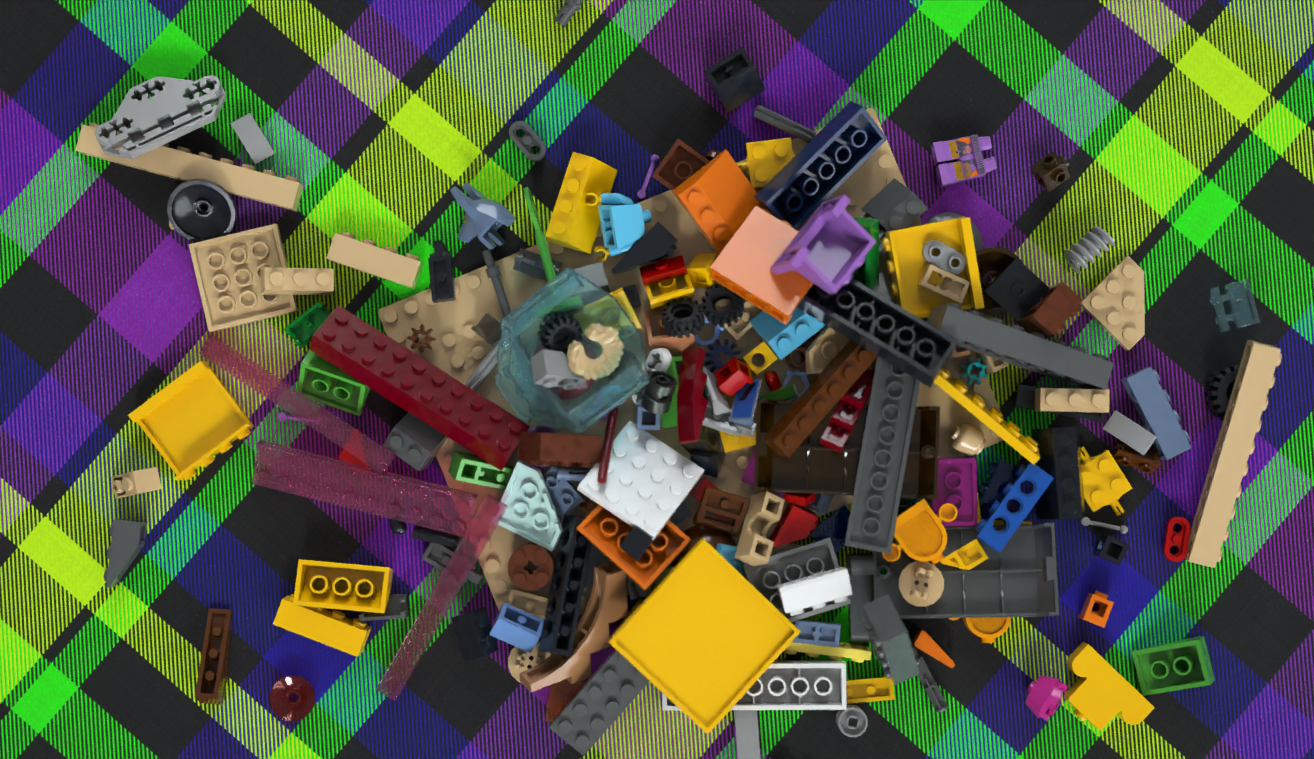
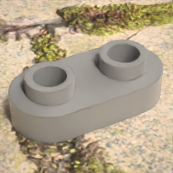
M930 240L922 247L923 258L944 271L958 274L965 267L964 256L940 241ZM934 248L938 249L936 256L932 255V249ZM953 259H957L958 262L955 267L951 265Z

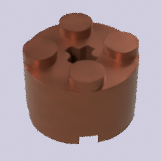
M536 543L525 544L515 550L509 559V577L514 585L523 590H538L544 587L553 576L554 557L548 549ZM530 561H533V565H537L533 573L530 572V569H526V565Z

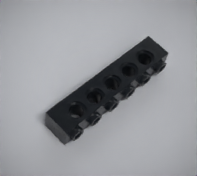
M564 515L563 531L559 540L538 651L571 656L592 543L576 529L586 518L584 516Z

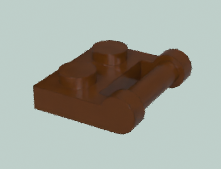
M706 485L697 512L694 515L693 524L697 526L705 525L728 532L730 536L737 537L750 500L746 497ZM707 510L733 518L734 520L730 524L706 517L705 513Z

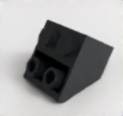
M743 47L704 71L705 80L727 114L765 91L760 76Z

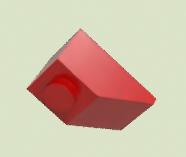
M788 503L769 540L774 542L773 546L779 547L806 538L810 532L815 530L818 524V517L814 511L806 507Z

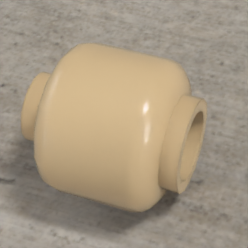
M964 423L960 427L956 426L950 435L952 447L969 457L974 454L978 455L986 443L984 433L969 423Z

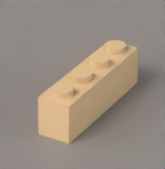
M344 231L342 235L334 234L326 259L415 289L423 267V263L418 261V256L406 253L405 256L397 254V249L385 246L384 249L376 247V242L368 239H363V242L355 240V235Z

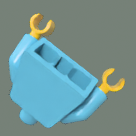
M593 192L586 193L585 195L595 196L593 203H586L588 206H594L597 202L602 204L598 205L605 248L603 246H596L594 248V252H604L602 256H598L596 259L603 262L607 259L608 255L613 257L628 253L637 244L639 238L645 235L644 224L652 220L650 211L648 209L642 210L640 204L633 203L631 198L620 193H602L601 196H597Z

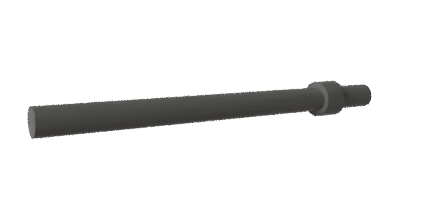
M488 249L482 251L487 266L486 273L488 278H491L508 327L514 318L499 276L501 275L499 266H496L491 250ZM518 334L512 343L524 378L527 380L532 378L533 375L520 335Z

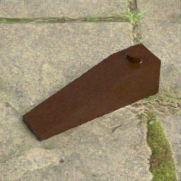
M209 608L195 692V698L203 704L223 705L232 621V610Z

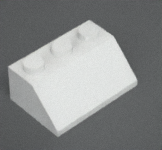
M839 567L777 585L784 612H790V616L801 614L804 612L803 608L812 606L813 610L825 607V602L834 600L835 603L848 600L847 596L852 595L849 574L845 567Z

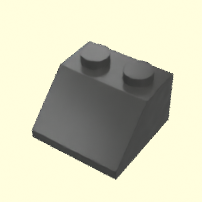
M894 178L861 210L863 212L866 211L865 214L868 217L879 219V229L888 232L909 227L928 207L913 191Z
M408 412L394 426L383 446L416 470L421 471L428 469L448 437Z

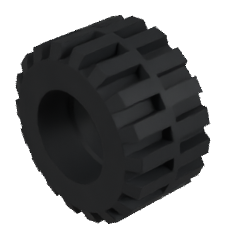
M1238 365L1224 367L1220 371H1215L1212 374L1214 377L1207 380L1209 386L1204 388V392H1208V396H1204V400L1209 401V405H1207L1208 410H1213L1212 414L1215 417H1220L1222 421L1224 420L1229 403L1226 394L1227 388L1231 382L1236 380L1239 369Z

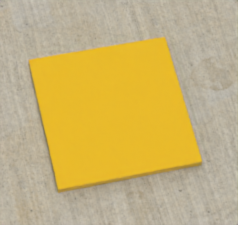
M701 538L610 637L608 642L708 735L801 631L704 538Z

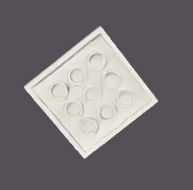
M629 421L613 441L606 483H599L597 481L600 463H596L578 485L577 490L630 526H636L654 540L701 478L704 469L645 430H637L635 424Z

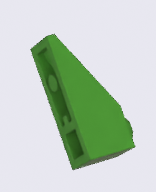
M454 450L448 472L458 481L505 490L515 467L505 465L501 471L477 455Z

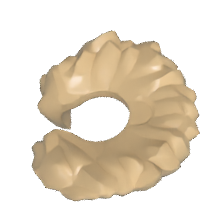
M592 323L584 330V335L588 339L597 341L602 345L603 351L601 356L596 359L588 358L585 355L582 343L576 340L569 344L567 351L569 368L572 372L583 376L587 380L591 378L596 380L597 378H603L605 375L609 376L616 367H619L621 355H624L622 350L624 345L618 337V331L611 327L602 326L600 323Z

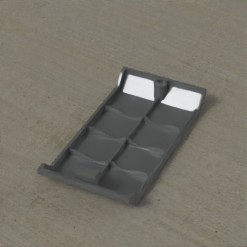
M1054 523L1020 525L1000 553L995 552L978 539L989 558L970 570L944 565L940 561L934 565L941 571L944 579V590L941 597L934 604L926 607H917L908 603L901 597L898 588V578L902 570L908 564L918 560L908 557L901 550L899 559L890 562L883 558L882 552L872 551L874 559V600L888 594L900 619L1059 616ZM993 525L997 531L1004 529V525ZM944 526L947 533V544L942 552L944 557L975 540V535L978 533L975 530L977 526ZM886 569L887 574L882 575L880 571Z

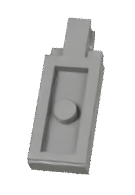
M708 401L702 425L734 436H741V434L749 437L754 436L757 423L752 422V426L730 422L731 411L715 415Z

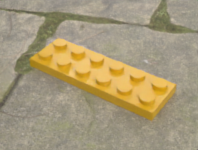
M944 366L934 383L1034 465L1040 459L1038 443L1030 436L1024 437L1019 432L1021 429L1012 421L1007 423L1002 418L1003 414L995 407L990 409L984 403L986 400L977 392L972 394L967 390L968 385L960 378L955 380L949 375L950 370Z

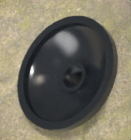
M192 179L181 183L173 190L167 202V215L171 225L181 236L193 242H201L226 236L235 223L236 207L229 193L217 183L205 179ZM201 203H206L208 208L203 207Z

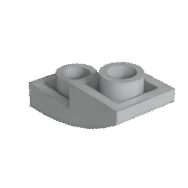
M251 113L230 123L254 164L274 154L273 149Z
M1116 410L1103 427L1105 431L1142 455L1146 454L1157 438L1154 434Z

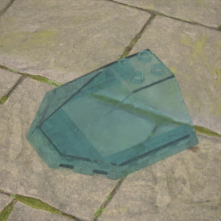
M567 267L500 322V329L502 331L501 341L498 343L497 361L499 362L498 372L495 374V384L521 421H532L548 427L571 430V432L582 433L650 383L642 335L614 296L570 267ZM557 311H560L562 314L563 311L571 314L581 325L583 339L578 340V342L582 343L585 355L590 359L600 357L603 348L599 342L588 339L584 335V330L592 323H600L602 326L617 330L618 337L624 345L622 349L624 355H621L619 367H616L609 376L605 375L603 378H597L596 380L592 378L590 380L585 379L576 388L570 390L558 386L544 387L541 384H534L530 358L541 350L546 349L539 340L538 331H542L539 328L540 324L545 325L543 319L546 317L549 320V314L553 313L556 316ZM562 328L558 330L553 339H561L568 329Z

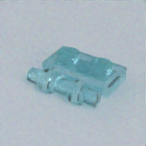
M1249 279L1224 285L1226 291L1224 295L1220 294L1219 287L1209 289L1212 297L1209 299L1211 305L1214 304L1217 315L1215 321L1216 324H1219L1221 332L1230 330L1228 321L1234 320L1236 328L1260 323ZM1224 301L1229 302L1231 314L1226 315L1223 305Z

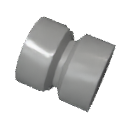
M853 703L847 704V710H837L835 714L837 726L844 735L858 737L866 731L868 719L858 705Z

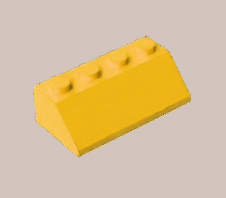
M572 152L545 234L549 243L591 255L601 224L598 205L602 204L597 202L594 206H588L586 203H593L595 196L585 194L593 192L597 196H601L602 193H611L618 172L616 169L596 158Z
M299 559L293 605L385 614L391 593L393 569L390 567Z

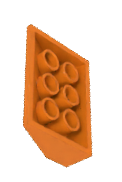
M726 149L672 190L675 197L714 251L717 252L718 256L754 207L763 208L755 199L757 192Z
M598 505L576 528L644 590L679 558L691 542L687 535L668 520L652 541L650 547L637 562L619 548L633 527L601 505Z

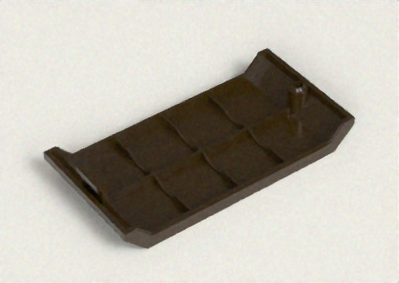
M758 399L754 491L853 496L869 405L865 404L841 453L820 444V439L838 405L836 403L790 457L777 455L762 439L796 401ZM940 406L916 407L900 498L937 499ZM926 449L931 450L930 455L925 454Z

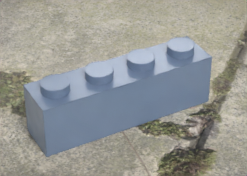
M1145 367L1122 378L1121 381L1145 429L1157 437L1153 445L1158 455H1161L1160 459L1169 460L1191 449L1189 444L1191 439L1188 433L1182 430L1179 424L1181 422L1176 410H1172L1169 404L1170 397L1166 390H1162L1157 371L1155 369L1152 370L1151 367Z

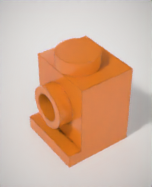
M1095 591L1094 594L1088 592L1078 618L1104 628L1114 602L1107 600L1109 595L1099 591ZM1094 603L1098 604L1096 611L1092 610Z

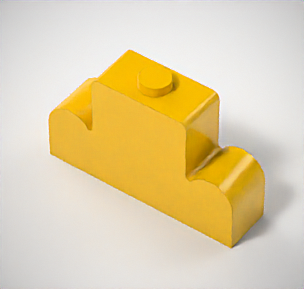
M1082 642L1067 660L1068 669L1080 678L1064 694V698L1076 709L1073 713L1083 722L1087 720L1094 727L1102 730L1117 715L1124 722L1130 725H1137L1155 708L1089 644Z

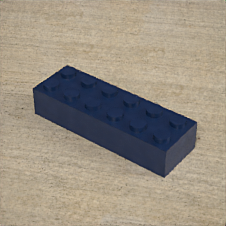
M850 101L755 196V199L764 209L769 210L774 217L787 221L796 230L888 138L863 106Z

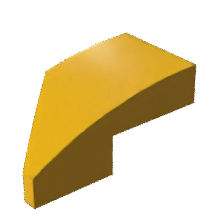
M976 538L940 560V563L970 570L989 557Z

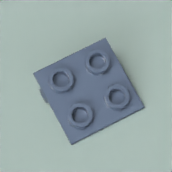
M553 466L543 475L558 518L561 521L564 515H568L584 501L582 494L576 491L573 484L569 483V480H554L553 470L555 466Z

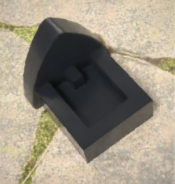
M692 449L690 461L704 469V475L717 478L724 462L725 452L715 451L713 453Z

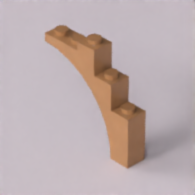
M608 561L594 566V583L590 600L576 627L571 656L551 654L536 666L520 673V682L530 692L561 682L564 679L574 684L591 677L590 654L609 647V623L628 616L626 573L614 562Z

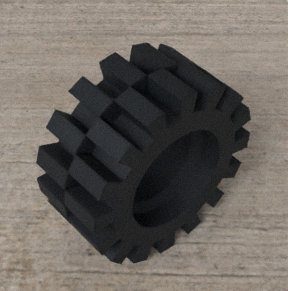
M718 283V288H715L714 285L711 286L712 291L710 292L707 289L705 291L706 296L702 297L703 303L701 304L705 317L716 327L719 324L720 327L724 328L725 323H727L728 327L732 326L731 321H734L736 324L738 322L737 317L742 318L744 302L742 297L723 287L720 283ZM728 299L731 301V307L728 310L719 312L714 308L717 301Z
M681 297V301L673 299V303L668 302L667 307H663L664 330H666L667 334L671 333L672 337L678 335V338H682L683 335H686V338H688L691 333L696 335L697 331L700 332L702 327H704V314L701 303L698 304L697 300L692 302V298L685 300L684 297Z
M557 311L556 316L551 313L549 314V320L546 317L543 319L545 325L540 324L539 326L542 330L538 331L539 340L547 350L561 351L567 355L569 344L573 340L583 339L581 335L583 330L571 314L564 311L562 314L560 311ZM562 328L568 329L561 339H553L558 330Z

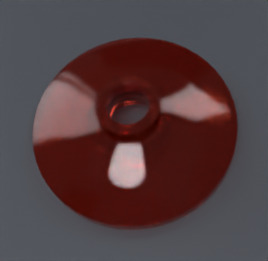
M294 675L286 676L277 681L270 692V705L279 718L286 721H298L305 718L312 711L315 705V692L312 685L306 679ZM292 693L297 694V701L291 699Z

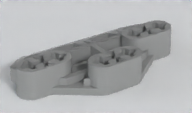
M208 75L196 81L157 76L132 87L112 120L96 128L95 136L104 154L134 159L215 121L227 96L220 80L214 75Z

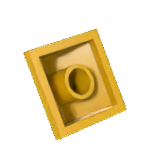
M688 272L685 275L645 286L652 310L666 306L668 302L673 303V299L681 301V297H684L685 300L695 297Z

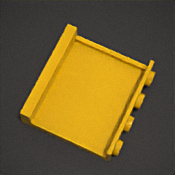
M959 217L884 232L885 238L882 239L885 252L888 251L889 260L886 261L888 273L892 275L893 283H890V290L892 296H895L898 306L918 318L929 317L931 308L940 307L941 304H957L962 306L961 310L984 308L970 217ZM927 241H940L964 256L966 262L964 269L958 274H953L970 282L962 303L918 284L927 263L931 264L923 258L921 252L923 245ZM934 248L932 249V255L936 256L938 249ZM957 259L951 261L952 267L957 265ZM932 271L927 283L933 286L935 284L941 286L944 277L941 278L939 273Z
M199 361L128 415L132 422L139 424L177 475L174 478L176 480L184 479L185 481L197 474L195 470L200 466L206 467L215 460L213 457L219 452L223 454L233 447L231 443L236 439L242 440L251 433L250 429L254 427L250 419L205 361Z

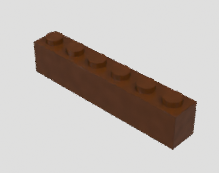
M849 340L762 440L777 455L790 457L877 356Z

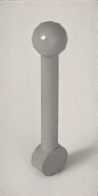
M1088 517L1081 519V524L1084 526H1099L1120 531L1122 534L1128 532V528L1125 525L1116 526L1092 521Z

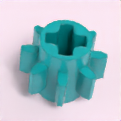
M968 358V365L960 366L964 370V374L960 375V378L966 377L968 379L967 385H970L973 380H975L977 385H980V378L988 377L984 373V369L988 365L982 366L980 364L981 358H977L975 363L972 362L971 358ZM972 367L978 368L979 372L976 373V376L969 373Z

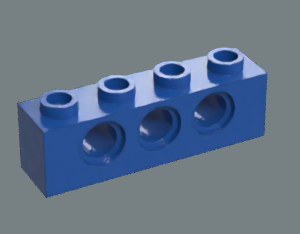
M1031 462L1020 466L1015 473L1018 478L1013 484L1009 482L1002 491V494H1004L1000 502L996 500L988 510L991 515L986 521L982 519L975 528L978 532L975 537L997 553L1001 552L1054 479ZM1023 481L1031 485L1029 494H1024L1020 490V484ZM1009 500H1014L1018 505V509L1014 513L1007 509L1006 505ZM996 518L1004 521V529L1002 531H997L993 527V522Z

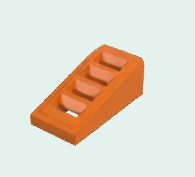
M919 628L911 644L946 666L954 668L955 663L926 631Z

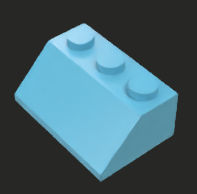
M797 307L793 311L792 318L787 325L763 310L749 320L761 339L765 341L780 360L826 326Z

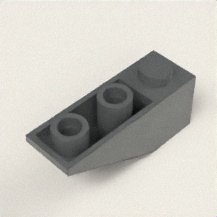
M114 519V523L110 526L112 541L107 549L109 565L104 573V581H106L107 588L118 584L145 545L148 521Z

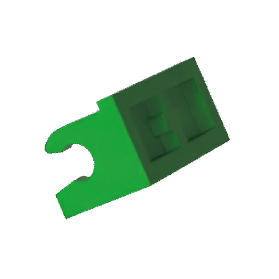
M318 301L285 327L284 331L294 339L296 345L303 348L312 341L313 334L329 317L331 312L323 302Z

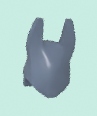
M465 183L462 187L471 198L454 186L450 191L465 211L463 224L457 238L462 242L469 243L477 236L490 250L494 249L497 245L502 246L506 241L498 234L497 230L502 224L511 226L516 219L515 216L502 204L487 199L468 183Z

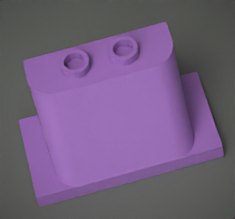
M844 194L822 202L770 269L776 275L795 270L827 293L833 294L842 285L851 280L853 276L851 273L865 262V255L876 243V240L845 210L851 200Z

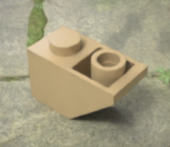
M157 467L131 471L111 477V489L115 494V499L162 489Z

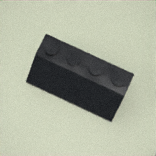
M1079 427L1032 429L1033 439L1038 443L1037 447L1039 448L1040 459L1035 465L1054 478L1038 499L1039 519L1060 520L1086 517Z

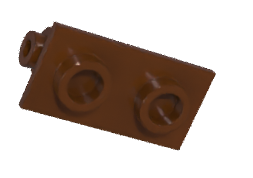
M1122 441L1115 443L1114 450L1117 451L1112 457L1122 466H1132L1144 473H1154L1162 464L1159 462L1161 455H1158L1157 451L1149 449L1145 455L1136 453V450Z

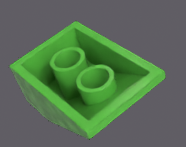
M1204 636L1177 640L1131 651L1142 696L1208 686L1215 681Z

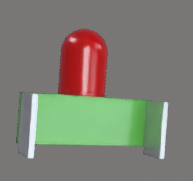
M775 371L766 372L764 379L771 392L759 395L758 399L784 401L795 396L797 398L800 397L794 383L782 387Z

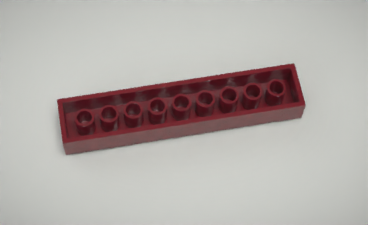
M339 305L313 334L309 350L501 471L519 447L520 432H527L530 428L528 424Z

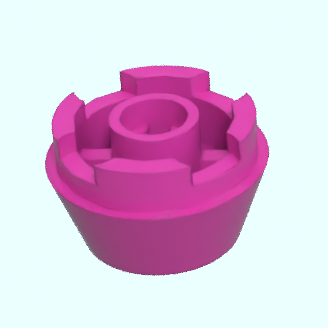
M1041 675L1036 682L1032 681L1026 691L1029 695L1025 704L1038 719L1041 717L1048 722L1050 716H1053L1060 705L1062 693L1067 691L1068 686L1062 683L1061 679Z

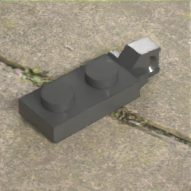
M430 542L421 558L459 582L463 581L466 583L469 579L478 585L484 576L475 569L476 564L448 546Z

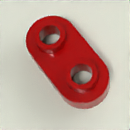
M1172 517L1165 526L1162 553L1169 561L1179 562L1187 554L1191 527L1188 520L1183 517ZM1175 524H1179L1180 529L1177 532H1175L1173 529ZM1172 546L1176 547V552L1174 554H1171L1170 548Z

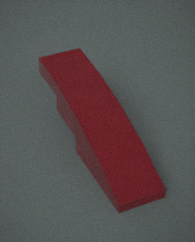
M701 347L683 351L677 392V424L679 443L681 444L699 441L708 399L702 396L707 375L701 372L706 353Z
M868 367L841 397L820 439V444L841 453L871 394L875 369Z

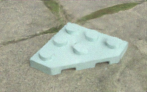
M522 460L517 461L492 522L553 551L563 528L540 469Z

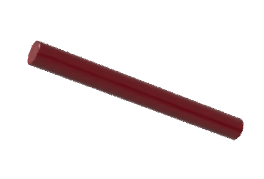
M614 405L610 406L597 477L599 483H606L618 414V407Z

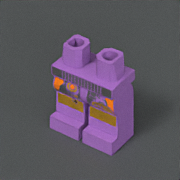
M976 134L954 140L933 142L930 146L934 165H938L935 169L940 188L983 177L986 173L997 168L994 157L986 159L982 157L981 151L992 148L990 136L978 137Z

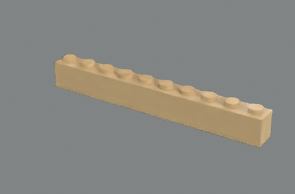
M91 123V126L82 124L75 149L81 154L181 181L192 179L209 180L223 187L229 194L297 212L304 188L298 182V178L285 175V179L276 177V172L266 169L261 173L255 171L256 167L242 164L241 167L235 166L232 160L221 158L220 161L213 160L212 155L199 152L198 155L191 154L190 149L177 146V150L169 148L168 143L134 159L104 154L95 136V130L99 124Z
M1247 340L1190 530L1185 557L1188 562L1215 568L1216 563L1221 560L1222 543L1228 537L1229 528L1227 527L1229 520L1233 519L1235 514V500L1241 494L1242 485L1240 484L1242 477L1248 471V457L1255 448L1254 437L1260 431L1262 424L1261 414L1268 405L1267 394L1275 382V368L1281 362V349L1275 346Z

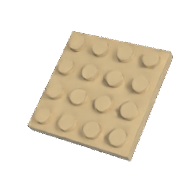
M278 224L189 244L209 332L298 311L295 295L262 294L261 272L264 267L288 268Z

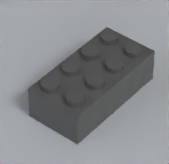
M888 594L863 605L865 615L861 617L866 626L873 652L877 660H880L886 678H891L894 685H897L919 675V669L907 630Z

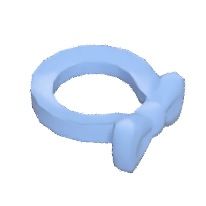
M704 318V323H710L707 318ZM717 324L713 338L708 341L699 339L697 334L694 335V339L701 345H711L716 342L720 331L723 332L725 328Z
M785 371L787 377L784 379L782 387L787 386L794 375L800 376L804 382V391L809 387L806 377L809 374H806V371ZM795 396L789 399L797 400L798 398Z

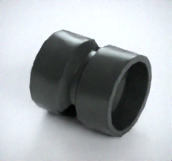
M663 371L649 373L645 386L646 389L641 399L642 407L654 414L667 413L676 389V378Z

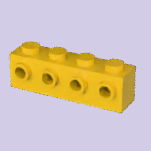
M294 594L287 595L281 600L273 625L356 657L363 652L372 628L367 626L365 621H359L356 618L354 620L345 617L344 613L336 610L331 612L324 608L293 605Z

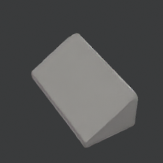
M702 367L701 372L707 375L704 390L713 413L719 415L730 412L731 408L725 394L721 393L716 386L717 380L715 375L706 367Z

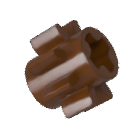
M423 324L420 325V330L411 328L413 335L407 337V339L413 342L410 348L414 349L418 346L420 353H423L425 347L432 350L431 341L437 340L430 335L433 329L430 328L424 331L425 327ZM419 334H426L424 338L426 342L424 344L421 342L417 343L419 341Z

